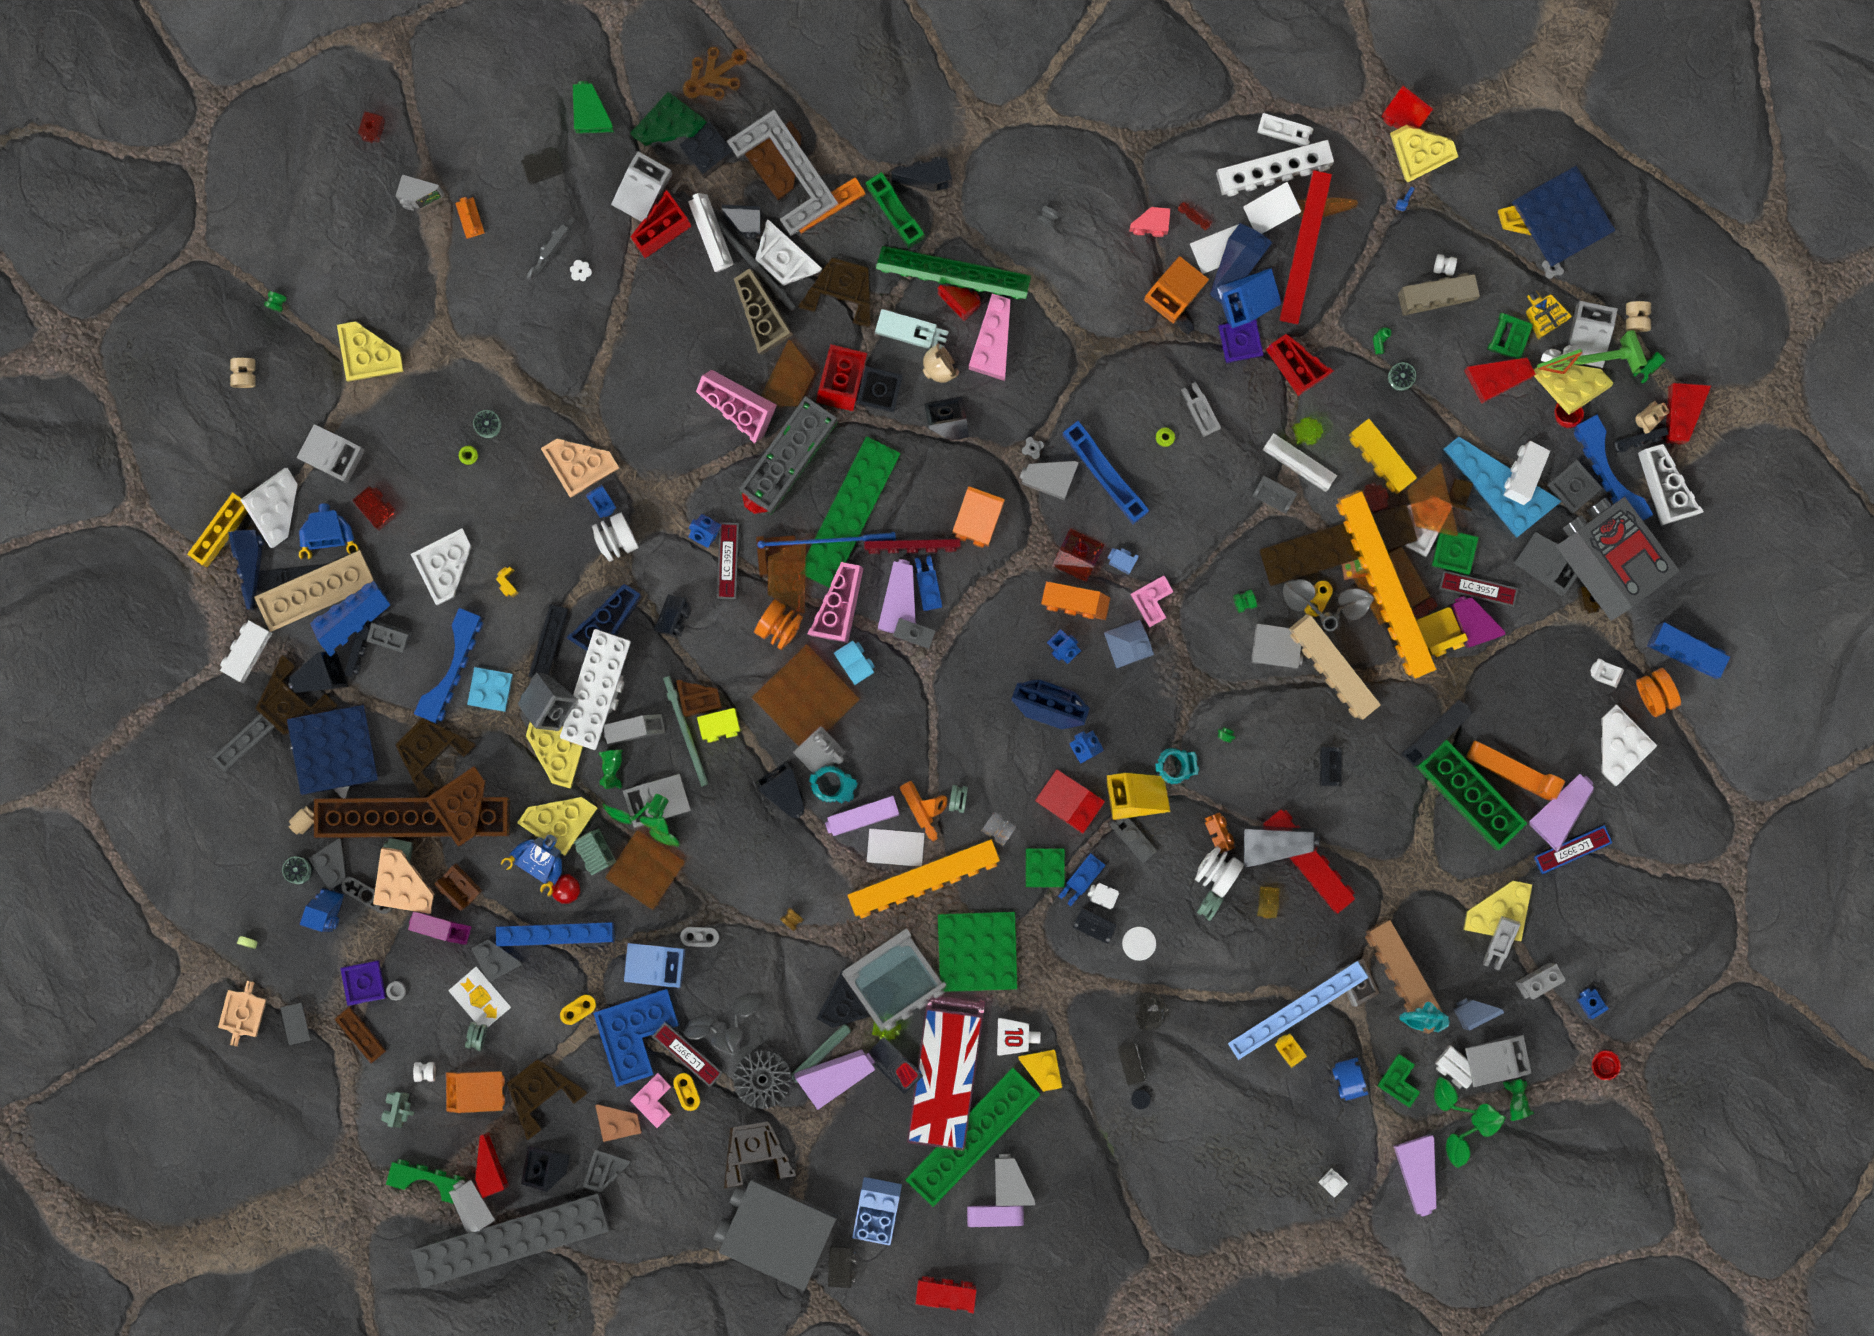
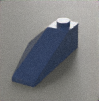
M1239 223L1227 240L1210 296L1222 304L1217 287L1247 277L1272 242L1258 231Z
M256 530L228 532L233 557H236V560L239 562L236 568L237 574H239L240 579H243L244 582L241 583V589L246 609L252 611L255 609L256 600L254 597L257 593L262 555L261 545H264L263 537Z

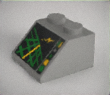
M402 175L396 193V198L400 204L408 210H414V208L422 209L444 196V192L439 185Z

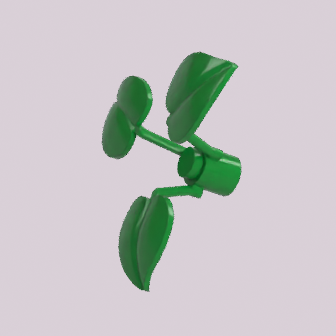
M655 794L651 803L647 802L634 816H630L622 810L609 807L603 802L602 805L605 811L613 819L624 824H631L648 808V813L653 818L641 816L640 821L644 826L650 828V835L662 844L679 847V841L669 834L666 820L662 817L663 811L669 802L666 797Z
M1439 1077L1437 1080L1434 1099L1441 1110L1449 1111L1452 1108L1454 1110L1474 1113L1471 1120L1475 1127L1461 1134L1460 1137L1455 1133L1451 1134L1446 1142V1152L1449 1160L1456 1168H1460L1470 1158V1147L1463 1140L1464 1137L1476 1130H1479L1485 1137L1492 1136L1500 1129L1506 1117L1486 1103L1481 1104L1475 1110L1455 1106V1103L1458 1101V1095L1454 1086L1443 1077Z

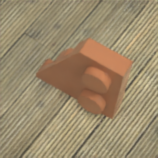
M600 1104L595 1105L603 1142L642 1133L637 1113Z

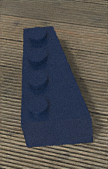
M623 584L566 638L587 651L595 629L617 636L642 598V595Z

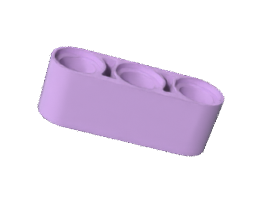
M968 1206V1227L1023 1226V1206Z

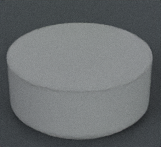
M400 981L391 982L386 989L387 996L395 1001L403 999L407 992L406 986Z

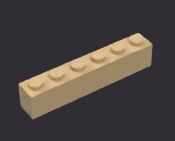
M1305 615L1289 628L1292 633L1290 637L1296 644H1301L1303 654L1315 662L1313 665L1320 674L1323 673L1326 676V683L1332 689L1335 688L1337 690V697L1342 703L1346 702L1350 707L1348 711L1354 718L1365 719L1380 706L1377 699L1311 615Z

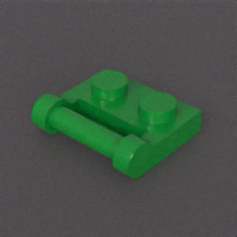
M1500 313L1498 326L1487 350L1513 359H1521L1533 324ZM1506 323H1510L1512 326L1504 347L1498 346Z

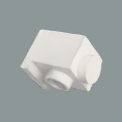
M1332 1168L1318 1182L1334 1198L1348 1184Z

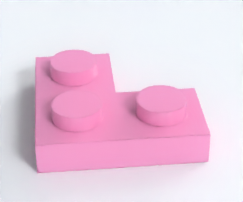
M1165 576L1130 594L1149 628L1166 619L1157 602L1173 593Z
M659 1073L630 1100L656 1128L671 1115L658 1100L672 1086Z

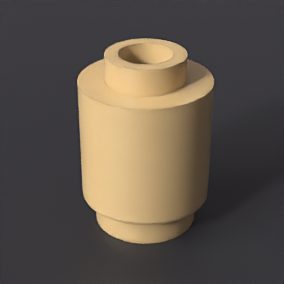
M307 806L304 809L301 808L289 820L291 824L289 828L296 835L298 833L303 835L314 824V812Z

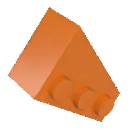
M1046 581L1041 604L1047 607L1046 610L1053 612L1063 610L1068 615L1076 616V614H1080L1088 619L1106 620L1110 597L1098 591Z

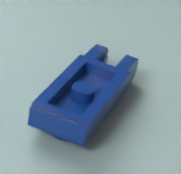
M931 555L927 556L926 559L929 566V571L926 572L921 570V560L915 558L918 572L916 575L923 611L942 608Z
M1090 853L1066 883V887L1058 897L1062 899L1067 894V891L1073 888L1076 893L1068 901V905L1072 906L1105 867V864Z

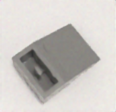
M637 152L624 175L611 205L642 222L651 213L652 208L672 177L671 170L644 154Z
M1579 301L1575 307L1568 345L1572 346L1571 352L1581 349L1583 353L1580 356L1607 352L1618 309ZM1605 361L1587 363L1585 365L1603 368Z
M314 424L297 459L348 484L365 450Z
M680 774L623 790L630 816L637 814L647 802L651 803L655 794H660L669 800L662 815L665 819L691 811ZM648 808L632 821L634 828L644 826L640 821L641 816L653 818L648 813Z
M1524 1035L1507 1036L1465 1049L1473 1087L1531 1074Z

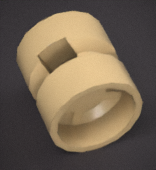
M1636 301L1626 303V315L1629 316L1626 319V331L1647 332L1651 330V319L1648 318L1651 314L1650 302Z
M252 358L230 359V370L233 372L230 375V386L235 388L255 387L256 376L253 375V372L256 370V360ZM239 370H247V373L239 372Z

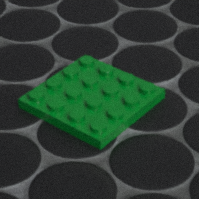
M1015 912L938 914L940 981L946 984L944 992L1017 989Z

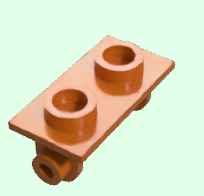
M467 197L461 198L460 202L455 204L466 239L484 234L474 197L469 199Z
M1219 812L1205 818V825L1209 834L1217 833L1218 835L1212 838L1215 847L1221 848L1219 853L1221 854L1235 848L1234 838L1228 833L1226 828L1227 822L1224 816H1221Z

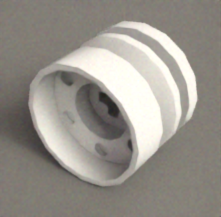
M622 512L610 517L611 527H608L604 521H601L602 531H600L597 524L592 526L594 539L601 553L609 562L614 560L611 554L612 551L615 552L618 558L621 557L620 547H623L627 553L639 548Z
M1216 846L1200 864L1194 880L1199 882L1203 876H1206L1203 886L1208 885L1212 880L1214 882L1212 892L1222 898L1238 877L1244 863L1235 857L1226 863L1227 852H1223L1220 858L1217 857L1221 848Z

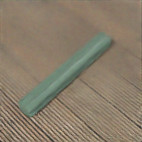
M846 1024L842 1025L791 1074L792 1080L797 1083L794 1074L817 1065L851 1032V1029Z

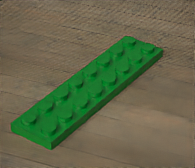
M882 246L876 269L884 273L893 272L904 277L913 276L918 277L920 280H933L940 284L948 283L959 288L968 287L980 292L988 291L996 295L1012 296L1015 299H1026L1031 275L886 246Z
M866 436L815 539L859 537L901 453ZM857 541L812 543L798 573L830 589L841 562H847Z
M1012 1067L968 1113L963 1148L938 1145L905 1180L934 1207L1041 1094Z

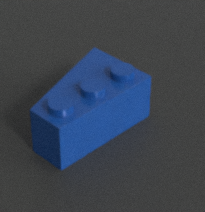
M322 888L320 894H316L315 898L317 900L312 899L306 905L300 925L321 932H333V929H336L339 924L340 918L337 916L344 894Z

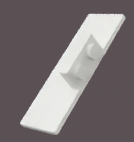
M598 629L594 630L573 694L578 701L564 722L560 735L561 739L593 750L597 749L607 715L616 710L619 701L616 698L618 692L621 693L624 686L621 671L629 650L630 640Z

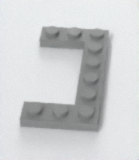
M773 110L729 139L727 143L737 158H739L766 139L770 138L811 198L780 219L790 236H792L837 206L838 202L776 111Z

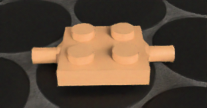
M247 981L244 992L232 990L227 992L218 1028L233 1033L230 1045L238 1046L240 1035L253 1037L258 1035L267 999L252 994L255 982Z

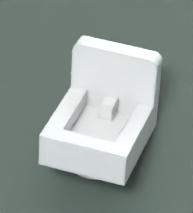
M1598 658L1597 662L1592 665L1591 676L1596 681L1617 688L1624 670Z

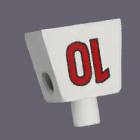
M998 1018L997 1055L1027 1052L1029 1043L1040 1044V1032H1029V1023Z

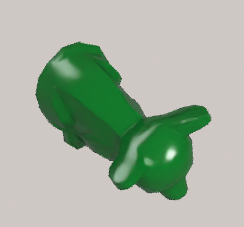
M623 750L599 752V756L602 758V770L604 773L599 784L605 789L622 788L621 781L615 775L621 765Z
M1522 1079L1503 1082L1505 1088L1513 1093L1510 1103V1120L1515 1121L1534 1114V1111L1529 1108L1528 1098L1524 1093L1527 1082Z

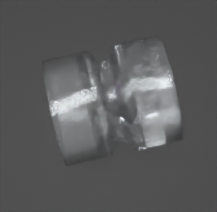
M994 811L981 832L989 837L994 836V841L1004 846L1017 826L1009 820L1004 821V817Z

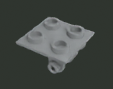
M822 726L793 751L813 774L818 769H821V767L832 766L836 762L840 764L844 760L842 756L846 753Z

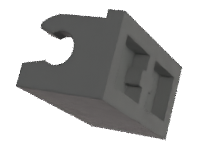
M1263 476L1252 497L1286 514L1297 493Z
M376 620L371 623L366 641L403 653L408 648L407 643L413 632Z
M302 1003L281 1007L288 1044L293 1045L309 1041L310 1037Z

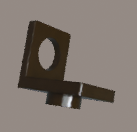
M1455 478L1447 503L1456 508L1472 511V508L1466 504L1473 483Z

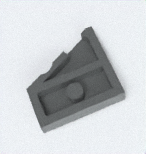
M338 838L309 858L330 891L342 884L343 880L347 878L341 838Z

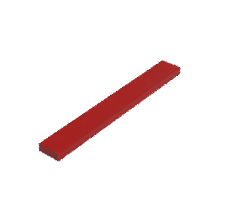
M1312 171L1279 321L1297 325L1299 323L1332 174Z

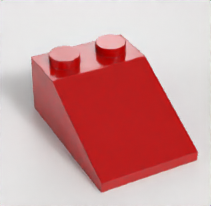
M1402 86L1381 117L1384 118L1383 121L1390 127L1394 126L1399 129L1405 125H1410L1420 129L1433 109L1405 86Z
M830 344L816 403L853 411L867 353Z
M1059 770L1055 771L1035 800L1082 834L1105 802Z
M489 1132L479 1137L476 1184H474L482 1198L509 1187Z

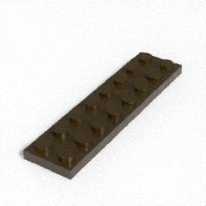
M1406 504L1372 515L1387 551L1418 541ZM1344 524L1260 549L1259 552L1270 587L1358 560V557H1361L1359 551L1353 548L1351 540L1354 538L1352 534L1347 533Z

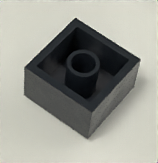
M710 122L705 124L695 136L687 138L679 145L681 151L704 179L734 156L733 150Z
M865 366L855 404L894 413L903 375Z

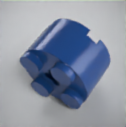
M1358 1057L1335 1063V1067L1332 1069L1335 1080L1339 1079L1341 1086H1338L1341 1099L1345 1098L1346 1101L1369 1095L1368 1090H1363L1366 1087L1361 1066H1356L1355 1063L1359 1061Z

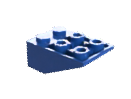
M1271 268L1217 287L1226 320L1232 328L1249 323L1281 304Z

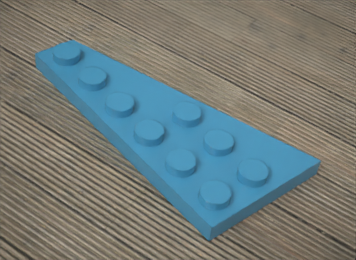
M1458 437L1443 449L1466 478L1473 483L1475 489L1516 538L1561 502L1558 498L1536 486L1531 500L1522 505L1504 496L1506 490L1504 488L1505 482L1512 475L1510 468L1461 437Z

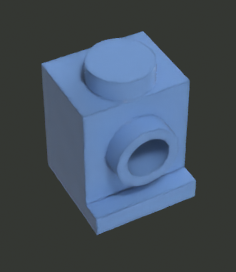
M1113 548L1108 556V559H1110L1109 565L1129 575L1139 556L1135 554L1133 558L1130 556L1131 552L1123 548L1121 550Z

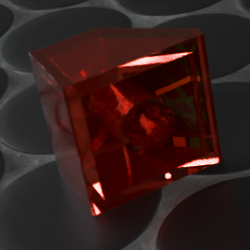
M1070 528L1052 566L1087 582L1105 544Z

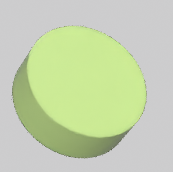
M242 936L239 937L237 942L239 945L256 949L258 943L256 940Z

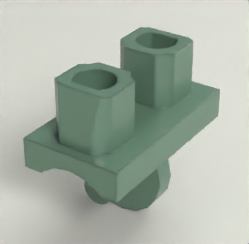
M395 1092L387 1094L386 1103L392 1104L391 1111L384 1110L381 1118L382 1121L388 1123L387 1126L402 1128L403 1122H407L408 1115L414 1116L415 1111L410 1110L411 1103L408 1102L409 1093Z

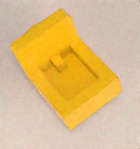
M504 567L498 572L496 580L500 583L501 587L499 589L506 597L510 595L514 598L519 592L506 579L514 572V569L512 567Z
M1291 1033L1280 1037L1275 1044L1277 1050L1291 1068L1307 1057Z

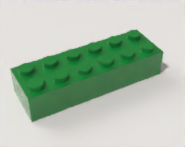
M1447 739L1426 760L1416 766L1428 781L1496 851L1505 846L1527 824Z

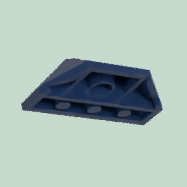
M1039 679L1017 683L1011 699L1025 717L1059 729L1084 725L1090 709L1074 691Z

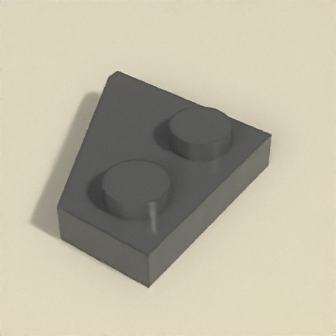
M490 939L471 948L489 982L523 965L521 961L511 956L504 949L496 946Z
M595 1149L583 1187L601 1193L631 1161Z

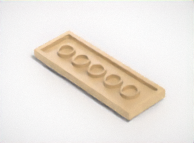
M361 550L254 598L269 631L272 632L346 599L347 596L356 593L365 584L371 583L374 579Z

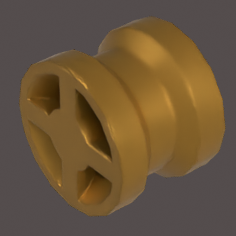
M790 907L787 910V914L780 918L793 931L797 929V924L802 923L804 920Z

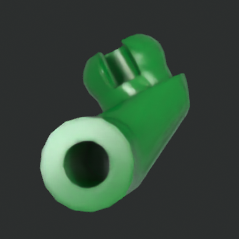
M1381 328L1373 336L1375 355L1385 353L1383 343L1392 334L1390 328Z

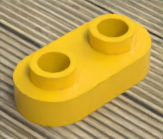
M1319 581L1314 585L1315 597L1310 601L1317 605V609L1321 613L1333 591L1331 584L1327 581ZM1320 587L1326 588L1325 594L1320 592ZM1307 604L1306 608L1304 609L1305 613L1307 615H1311L1312 617L1319 616Z
M590 995L579 997L561 1010V1021L567 1025L577 1023L595 1010L596 1000ZM585 1001L590 1002L589 1008L583 1006ZM569 1011L574 1013L572 1019L567 1017Z
M687 1073L677 1075L674 1079V1088L681 1106L687 1111L697 1109L700 1105V1097L692 1077ZM682 1079L687 1080L686 1086L680 1084ZM689 1097L694 1099L693 1104H688L687 1099Z

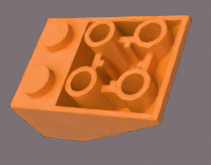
M1179 256L1147 293L1144 301L1174 324L1209 279Z

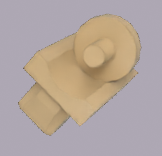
M1656 401L1651 402L1636 416V423L1639 427L1644 428L1645 434L1649 433L1669 413V409L1664 402L1659 405Z

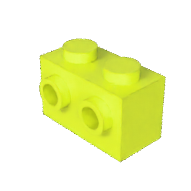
M735 708L697 717L702 740H707L708 743L718 741V737L726 735V738L738 736L737 732L741 731Z

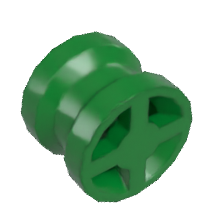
M269 291V298L264 303V306L282 312V305L287 297Z

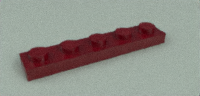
M960 539L864 541V549L869 551V554H880V551H888V554H898L899 550H907V553H918V550H926V553H937V549H945V552L951 553L957 552V549H960Z

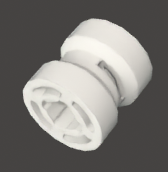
M1438 254L1434 265V273L1440 274L1443 272L1453 277L1457 258H1445L1444 255Z
M415 1062L413 1069L414 1081H435V1062H428L427 1064Z

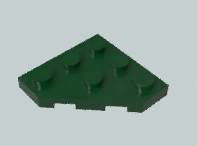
M667 92L630 134L641 144L648 146L652 145V142L661 141L663 143L676 140L677 137H693L706 124V121L671 93Z

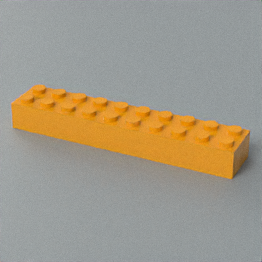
M1357 490L1338 498L1339 503L1336 504L1339 514L1344 515L1346 519L1343 524L1347 533H1351L1354 538L1351 540L1354 550L1359 551L1361 557H1358L1361 567L1368 572L1365 576L1369 586H1374L1376 592L1373 593L1376 603L1381 604L1383 608L1380 612L1386 623L1389 622L1390 627L1387 629L1391 638L1396 640L1398 644L1395 646L1398 655L1404 658L1405 663H1402L1406 674L1408 676L1411 675L1415 679L1435 671V665L1363 492Z

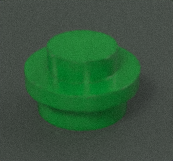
M1228 727L1218 729V738L1229 743L1236 738L1232 729Z

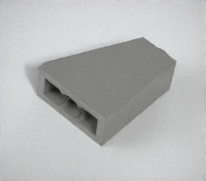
M1078 462L1029 464L1027 468L1023 467L1021 472L1022 485L1065 500Z
M662 714L643 715L604 725V737L607 744L665 733Z
M999 1154V1157L995 1158L996 1206L1035 1205L1034 1197L1015 1158L1011 1157V1154Z
M460 1180L453 1185L454 1189L449 1193L467 1233L480 1231L495 1220L471 1180Z

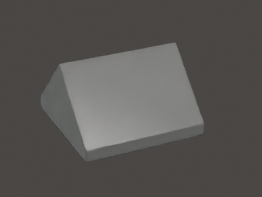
M1364 958L1359 960L1369 977L1346 992L1352 1006H1358L1379 994ZM1352 964L1336 970L1337 974Z

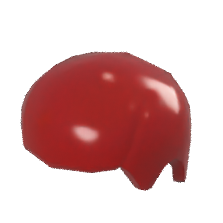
M1557 403L1554 416L1560 426L1573 428L1583 421L1584 410L1583 407H1580L1569 415Z
M561 874L556 884L552 886V896L561 904H571L577 900L580 894V884L570 874Z
M1603 1050L1595 1054L1591 1067L1595 1076L1601 1080L1609 1081L1616 1078L1620 1073L1621 1062L1614 1052Z

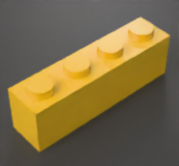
M1370 419L1366 420L1349 434L1351 437L1349 440L1355 448H1360L1363 452L1361 454L1367 463L1371 462L1375 467L1373 469L1378 477L1385 479L1387 482L1385 485L1392 493L1398 494L1417 479Z
M232 492L188 552V556L202 566L209 567L228 541V532L235 531L248 513L240 500L242 499L241 497Z

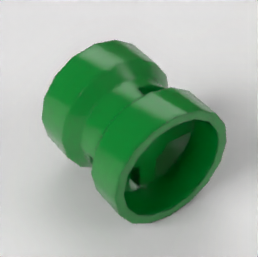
M1251 589L1245 591L1244 594L1238 593L1233 595L1238 613L1244 612L1247 608L1253 609L1257 607L1256 599Z

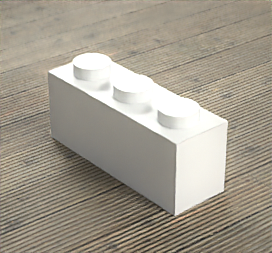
M1532 441L1521 445L1517 452L1518 460L1514 462L1510 470L1512 475L1505 482L1504 488L1506 490L1504 496L1522 505L1529 502L1550 451Z
M251 621L243 624L240 629V637L238 640H234L230 647L232 651L228 657L226 656L222 660L220 665L222 667L221 672L242 683L246 681L272 635L271 632Z

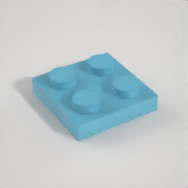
M474 667L467 705L506 712L513 674Z

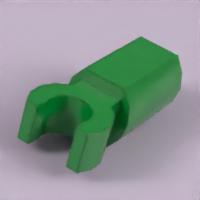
M1658 352L1647 361L1643 369H1640L1639 373L1644 375V379L1640 382L1641 384L1645 383L1648 375L1653 374L1666 361Z

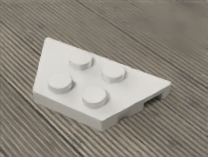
M769 220L766 221L755 260L784 286L822 271V268L773 223Z

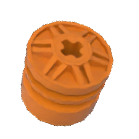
M774 599L758 622L754 633L764 640L772 634L771 644L774 645L780 639L777 648L782 650L796 635L803 616L798 614L794 620H791L795 612L791 610L786 616L783 615L786 606Z

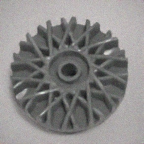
M767 1050L754 1051L746 1055L737 1065L733 1078L734 1088L739 1098L749 1106L761 1109L770 1108L779 1104L787 1096L792 1083L791 1071L786 1061L780 1055ZM760 1076L766 1077L765 1083L759 1081Z

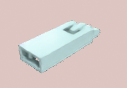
M881 309L875 334L927 349L935 346L938 341L946 343L947 339L940 337V334L948 336L949 332L936 328V324ZM915 329H919V335L926 336V340L914 337Z

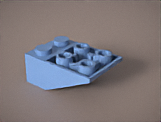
M628 943L624 982L681 988L685 949Z
M864 1177L852 1238L885 1245L891 1244L902 1184Z

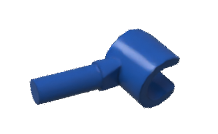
M1410 187L1404 200L1398 198L1396 210H1406L1409 198L1415 190L1414 187Z

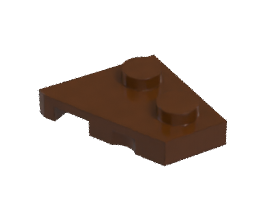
M676 680L684 717L722 709L718 689Z

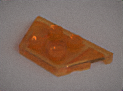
M788 340L761 394V397L776 404V407H798L815 375L813 368L791 340Z
M1438 464L1407 489L1415 527L1455 537L1458 536L1442 465Z
M806 544L786 546L780 552L768 557V596L779 600L786 606H790L798 613H805Z

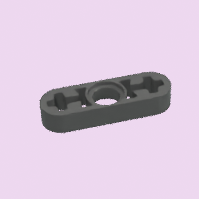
M353 877L343 880L341 887L347 895L381 914H387L392 911V907L381 910L382 906L372 905L375 895V889ZM354 881V886L360 888L361 885L363 886L358 896L355 895L357 893L356 890L351 889L348 891L347 882L351 883ZM365 890H370L373 894L370 901H365L362 897Z

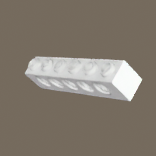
M1328 140L1218 169L1216 175L1222 195L1234 196L1240 190L1252 191L1257 189L1259 185L1270 186L1275 184V181L1281 179L1283 182L1289 181L1294 178L1293 176L1299 174L1301 177L1310 175L1313 170L1319 169V172L1330 169L1334 160ZM1314 156L1317 159V162L1310 163L1308 162L1307 157ZM1296 161L1299 167L1291 168L1289 162ZM1278 166L1280 168V172L1273 173L1270 167ZM1256 170L1260 171L1262 177L1255 178L1252 175V172ZM1237 175L1242 176L1244 182L1236 183L1234 177Z

